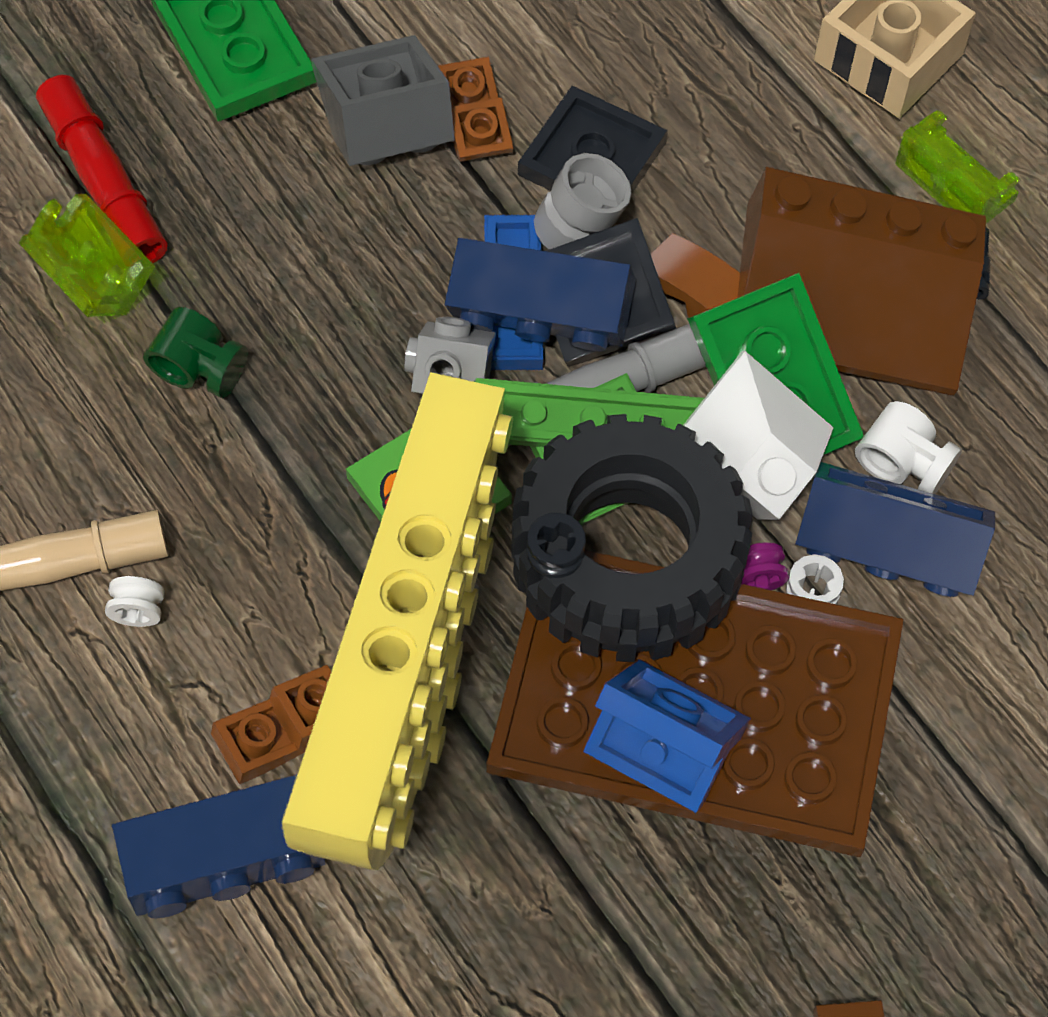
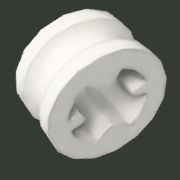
M814 554L804 556L796 561L790 570L789 579L786 584V594L837 604L843 589L844 577L842 571L833 560L825 556ZM806 576H815V583L818 582L819 578L825 580L827 584L823 595H814V588L811 589L810 593L803 590Z
M123 576L111 580L108 591L114 599L109 600L105 607V614L108 618L117 623L135 627L158 624L161 619V610L156 604L162 602L165 593L164 588L159 583L136 576Z

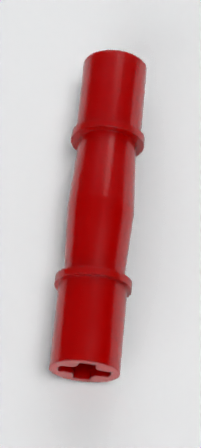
M57 75L47 79L38 88L36 100L55 133L57 144L61 149L68 152L80 180L98 206V218L101 224L107 227L128 266L143 268L157 262L167 251V241L147 208L146 198L142 192L134 189L120 158L103 134L104 125L102 120L93 112L78 83L72 76Z

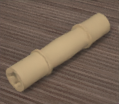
M153 510L103 522L93 520L89 528L39 535L0 546V591L46 584L101 569L102 574L109 573L110 569L168 557L159 511Z

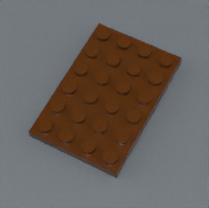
M584 550V554L594 562L607 569L621 573L643 574L665 568ZM741 584L736 599L730 601L727 615L716 628H708L706 626L703 639L687 649L683 648L679 641L673 643L671 656L656 660L650 658L649 651L636 652L635 662L641 660L751 718L740 741L729 751L703 806L695 813L583 752L602 712L595 705L605 683L635 662L616 661L617 652L605 649L600 650L598 658L580 652V640L571 636L568 642H561L549 633L550 618L547 616L543 620H536L526 607L487 760V773L861 858L865 849L904 619Z

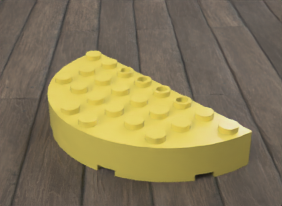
M432 372L429 374L282 821L284 837L290 849L358 867L379 870L389 858L394 847L405 849L414 817V810L411 809L417 790L422 791L430 762L435 764L439 762L446 735V727L442 726L446 708L453 710L458 698L462 674L457 672L463 650L461 637L464 625L470 626L474 617L478 599V589L474 588L478 573L486 574L491 558L493 538L489 537L496 508V504L491 503L498 475V467H496L497 454H505L513 424V416L503 414L505 388Z

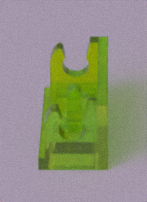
M936 110L914 127L911 126L904 131L895 165L942 206L986 216L987 224L1016 201L1019 191L1014 186L1021 179L1013 172L1006 174L1001 179H997L946 135L947 130L941 124L948 117L942 111Z
M75 194L67 204L63 215L58 219L56 217L60 214L62 205L55 198L50 200L42 208L29 233L22 236L19 244L87 317L127 315L154 270L155 265L87 194Z

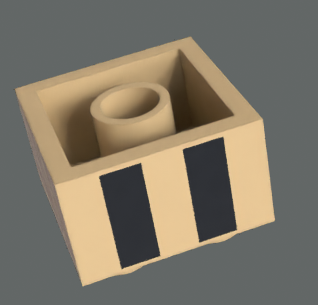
M842 0L822 19L814 61L900 119L964 54L976 12L958 0Z

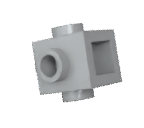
M438 317L435 322L427 321L418 338L410 337L407 345L404 370L405 372L413 373L411 392L424 393L430 372L473 382L476 378L490 379L496 332L471 329L469 321L456 317Z

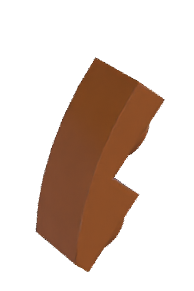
M489 57L438 65L449 81L455 137L453 145L459 162L513 152V143L502 97L498 98Z
M672 233L651 253L663 292L685 302L688 318L738 297L740 272L697 244Z
M328 665L272 687L268 700L213 722L211 735L239 785L305 753L331 675Z

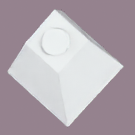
M742 351L683 424V426L696 431L695 442L701 446L707 441L712 442L724 454L722 468L732 466L738 472L743 481L741 495L750 500L752 515L756 519L779 520L815 475L833 427L746 351Z

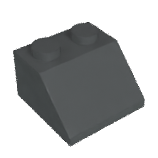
M415 35L311 59L312 69L333 139L349 166L356 164L373 165L381 162L385 157L409 151L427 152L434 149L438 144L455 141L449 81Z

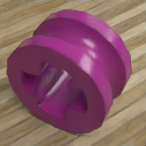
M767 542L751 544L741 584L768 590H775L783 586L789 579V572L786 566L780 564L785 558L782 546Z

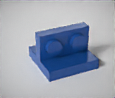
M638 660L605 683L595 705L602 712L583 752L697 813L703 806L729 751L740 741L751 718L653 666Z

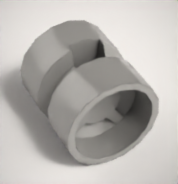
M583 153L570 158L564 164L553 183L552 190L546 194L534 218L535 232L542 244L548 249H552L610 228L617 222L629 203L631 196L629 180L622 169L611 160L600 155Z

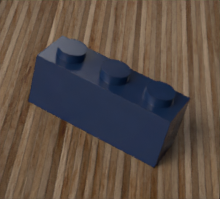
M458 238L444 305L453 317L469 321L471 329L492 332L493 326L516 329V336L530 341L548 342L550 335L573 338L572 345L590 351H606L607 344L623 347L636 278L629 264Z
M820 462L795 545L806 547V552L809 555L825 556L835 563L840 562L844 558L864 564L867 572L884 579L896 580L902 575L923 581V586L926 589L939 595L956 597L961 592L974 596L995 531V511Z
M297 775L112 824L127 897L136 916L148 914L150 918L173 916L185 910L187 907L186 903L210 896L216 901L235 899L247 894L251 890V885L273 879L283 884L297 882L311 876L314 873V868L326 865L325 858L290 849L284 837L282 821Z

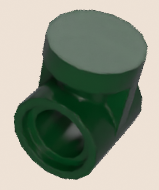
M177 307L173 309L144 352L143 360L158 377L179 388L188 389L193 387L199 376L207 379V391L223 399L232 392L244 371L248 358V347L234 340L228 341L221 347L220 344L222 343L223 336L213 322L195 310L187 307Z

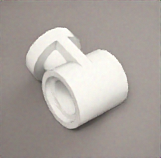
M895 401L890 402L864 435L855 448V456L862 467L876 478L902 484L910 474L921 481L918 490L936 494L955 466L962 449L950 441L943 448L932 443L936 438V429L930 419L916 407L904 402Z

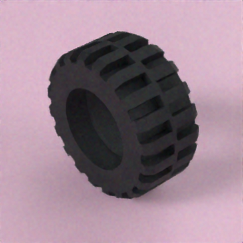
M627 414L607 415V424L595 426L593 420H587L573 426L572 438L567 440L564 435H557L544 446L543 459L537 457L531 460L523 473V486L516 490L513 503L511 558L514 559L513 575L519 591L526 593V606L536 620H543L547 616L550 618V634L563 643L568 642L571 636L580 640V652L597 658L600 650L605 649L617 652L616 661L635 662L636 652L649 651L650 658L656 660L671 656L673 643L679 641L683 648L688 649L703 639L706 626L708 628H716L727 615L730 601L736 599L741 586L752 538V532L749 530L752 511L750 500L741 495L743 481L734 467L722 468L724 454L712 442L707 441L701 446L695 442L696 431L681 424H677L675 430L661 426L662 418L644 415L643 422L627 421ZM614 503H636L658 510L678 526L688 544L687 552L677 561L660 570L643 574L621 573L607 569L584 554L581 566L573 574L564 578H549L535 571L527 559V534L531 524L539 517L548 513H563L579 521L591 511ZM558 536L553 543L545 540V553L553 555L559 548L567 549V539L565 537Z

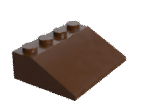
M766 167L747 204L738 297L788 276L800 273L838 371L954 396L959 387L984 265L986 216Z

